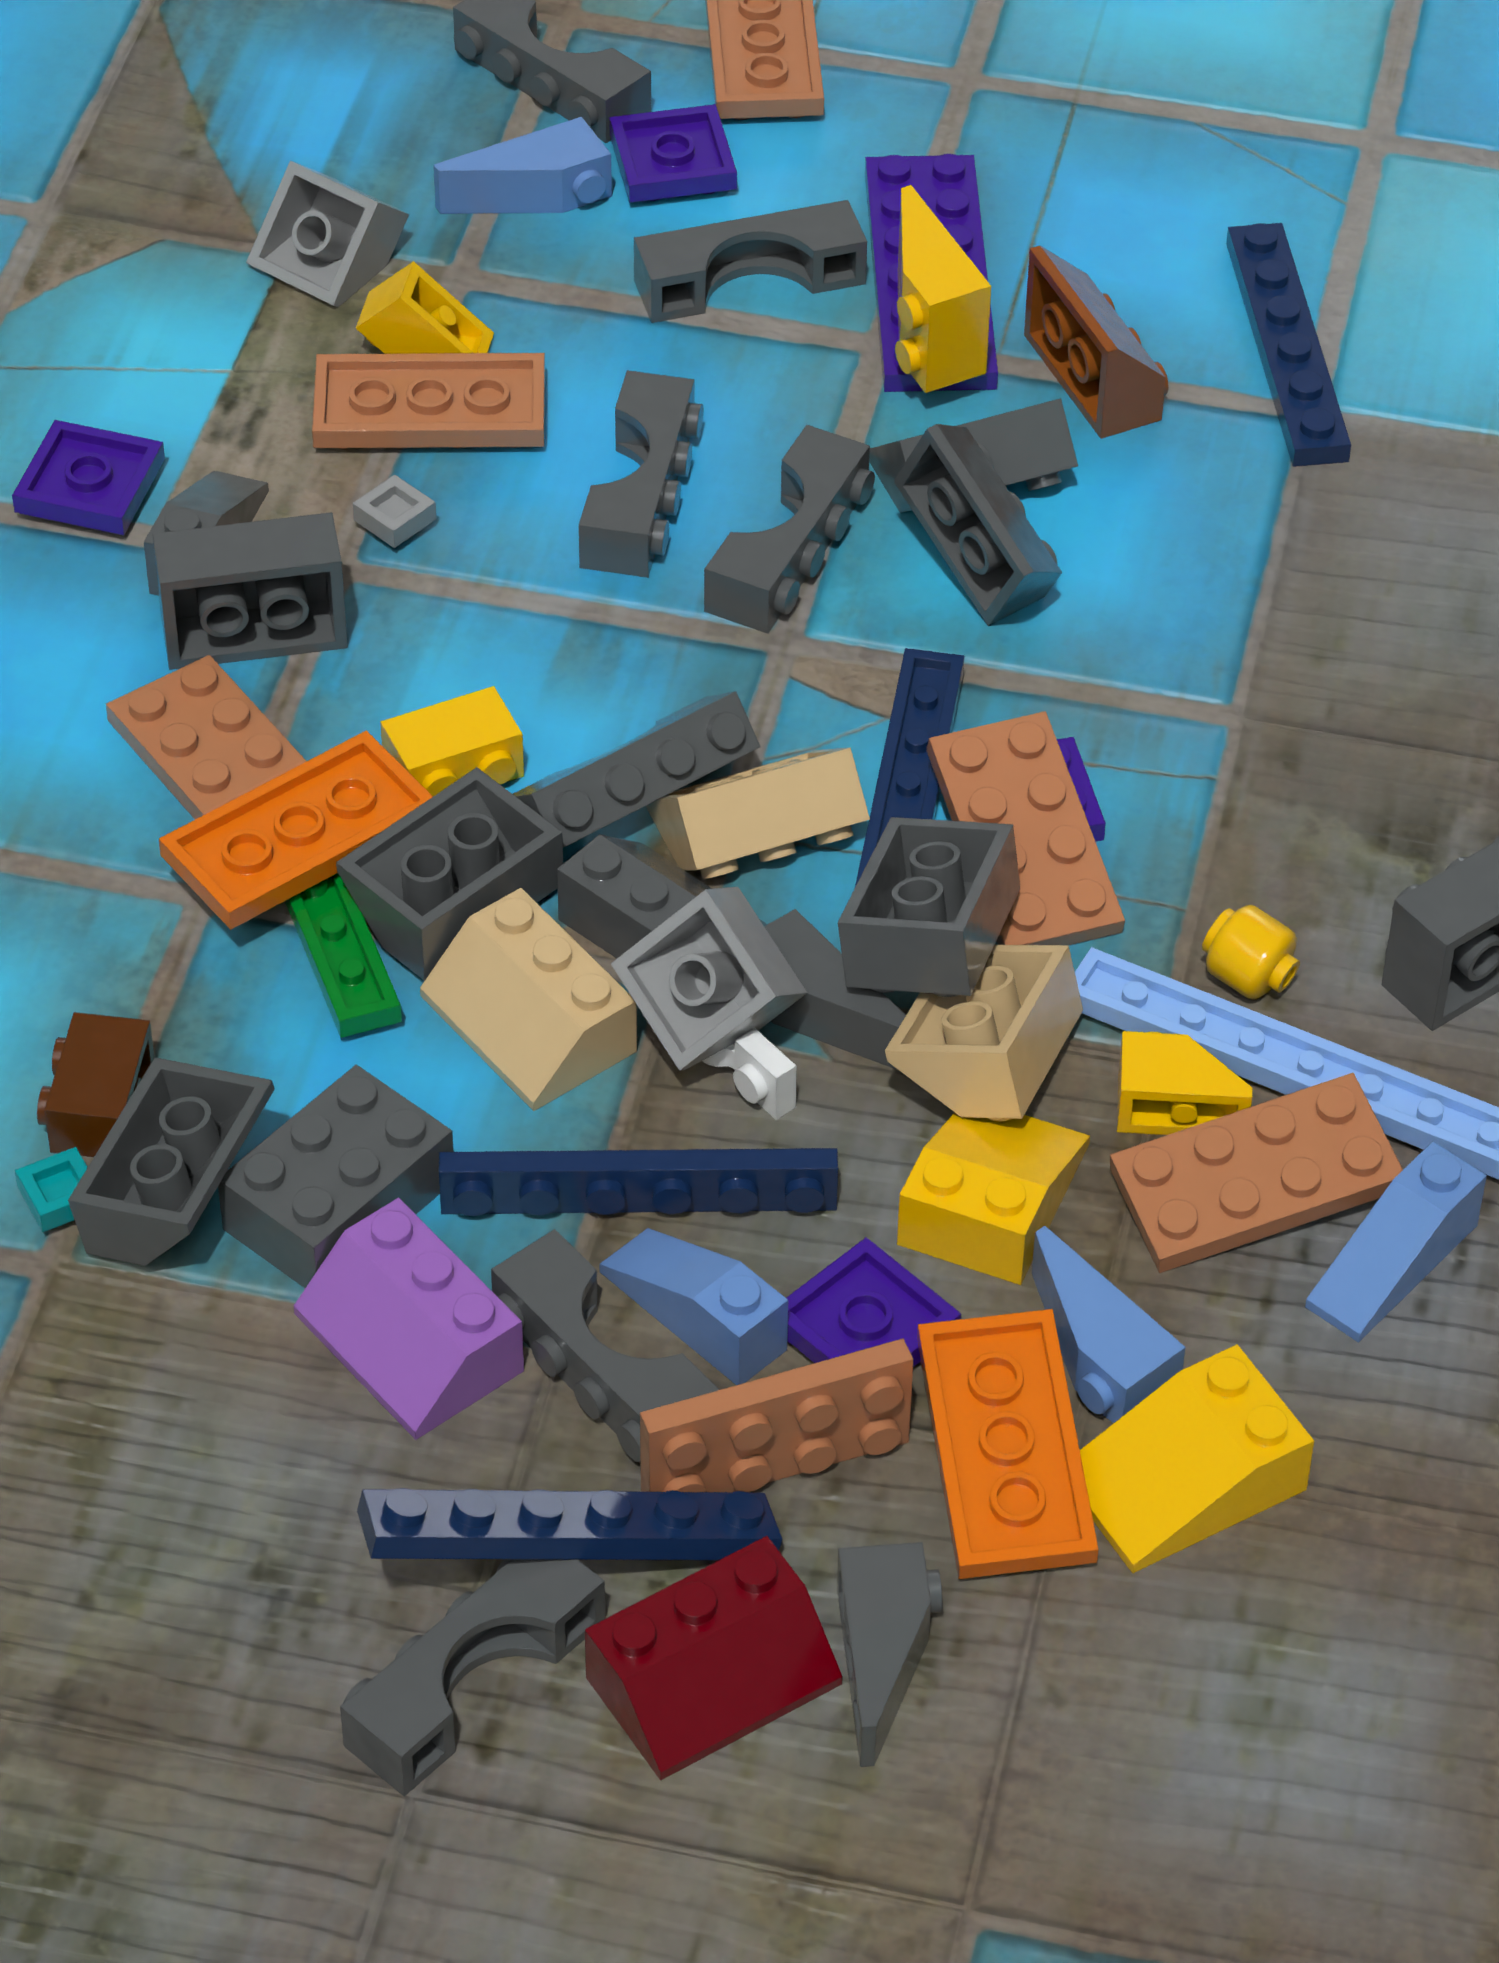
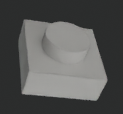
M394 474L353 502V517L355 522L393 548H396L436 520V502Z

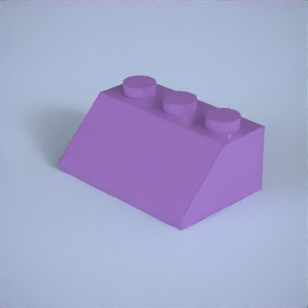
M399 1197L344 1230L294 1304V1314L415 1440L524 1372L522 1321Z

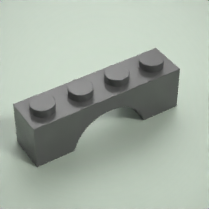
M463 0L453 7L456 51L564 118L572 120L582 116L597 137L603 142L608 143L611 141L609 117L651 112V71L614 48L590 53H572L545 45L537 39L535 0Z
M848 200L634 237V282L651 323L705 314L711 295L720 286L728 281L747 275L768 274L788 278L799 283L812 294L866 284L867 240Z
M627 370L615 407L616 451L631 458L640 467L632 474L620 480L591 485L579 522V568L649 578L655 554L664 556L669 537V521L666 520L667 515L676 516L680 502L681 482L677 481L678 476L687 477L691 466L692 443L689 442V439H698L702 429L704 408L703 404L695 403V379Z
M810 425L805 426L783 457L781 465V503L792 511L794 516L785 523L765 531L729 533L704 568V612L768 634L782 613L787 615L792 611L801 585L808 576L812 578L816 576L821 568L825 551L832 540L839 541L843 537L849 523L850 514L857 504L864 505L871 495L875 474L869 471L870 445Z
M737 692L722 693L704 697L656 721V725L635 739L593 759L555 772L513 793V795L562 831L564 848L761 746Z
M555 1229L491 1269L492 1292L522 1321L523 1341L532 1349L534 1358L539 1366L549 1376L554 1377L558 1375L574 1391L575 1397L584 1412L593 1419L600 1417L617 1434L622 1448L634 1461L641 1462L640 1412L720 1390L683 1353L662 1358H637L618 1353L602 1344L588 1328L591 1320L598 1312L597 1270Z
M504 1559L496 1573L476 1591H468L460 1595L452 1603L446 1616L424 1635H415L406 1641L398 1651L395 1660L373 1679H363L349 1691L343 1704L340 1706L344 1747L405 1797L456 1752L454 1717L448 1699L459 1681L476 1667L504 1657H532L557 1664L585 1639L586 1628L605 1619V1580L578 1559Z

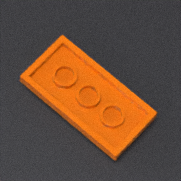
M366 730L159 838L160 855L225 925L232 930L338 873L337 861L433 796Z
M1053 1309L918 1324L917 1341L958 1578L965 1579L1097 1563L1098 1543Z

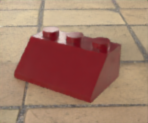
M768 1536L585 1629L586 1679L660 1781L842 1685L843 1676L807 1588Z

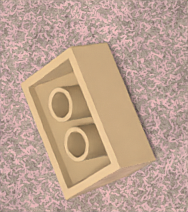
M851 747L814 750L679 789L646 805L651 818L678 867L683 870H700L703 879L738 870L736 859L758 853L760 862L796 853L794 842L812 836L816 837L818 845L853 836L851 825L870 820Z
M522 888L469 916L420 987V996L533 1111L637 1052V1006L632 996Z
M994 945L971 996L940 997L933 993L920 992L885 1049L887 1062L960 1117L988 1118L992 1121L1022 1119L1083 1011L1069 945Z

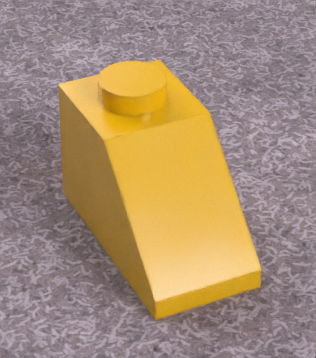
M414 261L369 291L356 325V329L384 354L487 353L494 335L491 329Z
M1122 1031L1118 1071L1117 1132L1169 1135L1251 1107L1252 1087L1189 1035Z

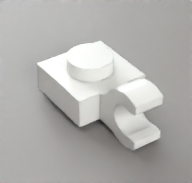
M756 1028L736 1039L734 1044L702 1060L711 1066H728L735 1070L733 1072L734 1083L740 1094L752 1104L758 1103L775 1120L796 1108L797 1066Z

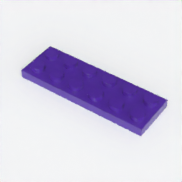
M888 155L885 157H865V182L884 392L923 391L911 374H905L902 371L895 353V345L899 341L897 275L901 188L912 185L988 281L974 155ZM991 303L986 374L934 391L997 390L998 366Z

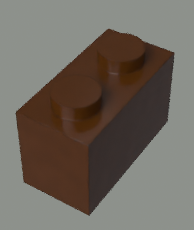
M73 1013L66 1038L58 1037L55 1041L52 1055V1072L55 1076L52 1086H43L41 1088L37 1105V1121L39 1125L47 1126L51 1153H61L76 1147L81 1156L94 1157L154 1060L150 1020Z

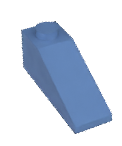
M581 116L434 164L435 207L440 214L564 213L612 197L611 153Z
M1432 1141L1392 1180L1307 1297L1305 1308L1359 1343L1478 1226L1487 1175Z
M1043 1226L1035 1232L1032 1276L1044 1309H1053L1061 1354L1074 1389L1078 1392L1080 1399L1089 1410L1096 1414H1103L1112 1423H1115L1176 1373L1183 1370L1185 1346L1050 1229Z
M647 1228L599 1264L602 1275L735 1385L747 1382L787 1351L788 1299L741 1261Z

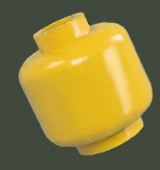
M1245 905L1236 911L1231 908L1224 910L1210 927L1202 944V950L1207 952V971L1249 999H1258L1267 994L1271 989L1281 993L1290 984L1300 966V961L1293 957L1297 945L1295 932L1253 905Z

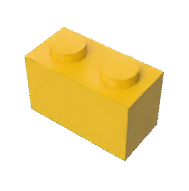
M494 686L380 721L382 746L432 796H435L476 767L500 785L524 777L523 734Z

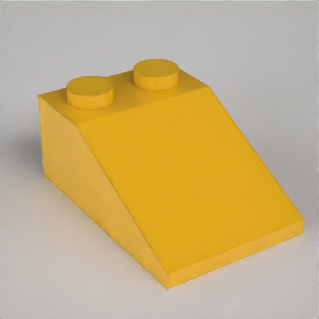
M912 185L901 188L897 275L899 341L896 342L895 353L902 371L905 374H911L923 391L928 393L986 374L991 285Z
M954 1112L923 1147L899 1194L897 1245L1022 1285L1033 1262L1035 1232L1043 1226L1049 1229L1090 1144V1135L1024 1115L1022 1119L992 1121L988 1118L960 1117Z
M1236 1344L1176 1373L1080 1450L1093 1522L1133 1574L1306 1491L1314 1440L1239 1345Z

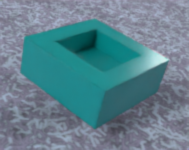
M76 1147L15 1170L17 1187L42 1232L75 1220L68 1199L88 1168Z

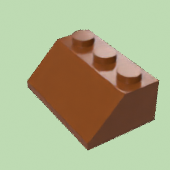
M1040 245L1030 248L1024 336L1100 439L1161 421L1164 395L1168 393L1169 389L1168 378L1163 366L1151 359L1142 347L1137 332L1132 327L1128 328L1116 313L1109 295L1106 293L1102 294L1088 274Z

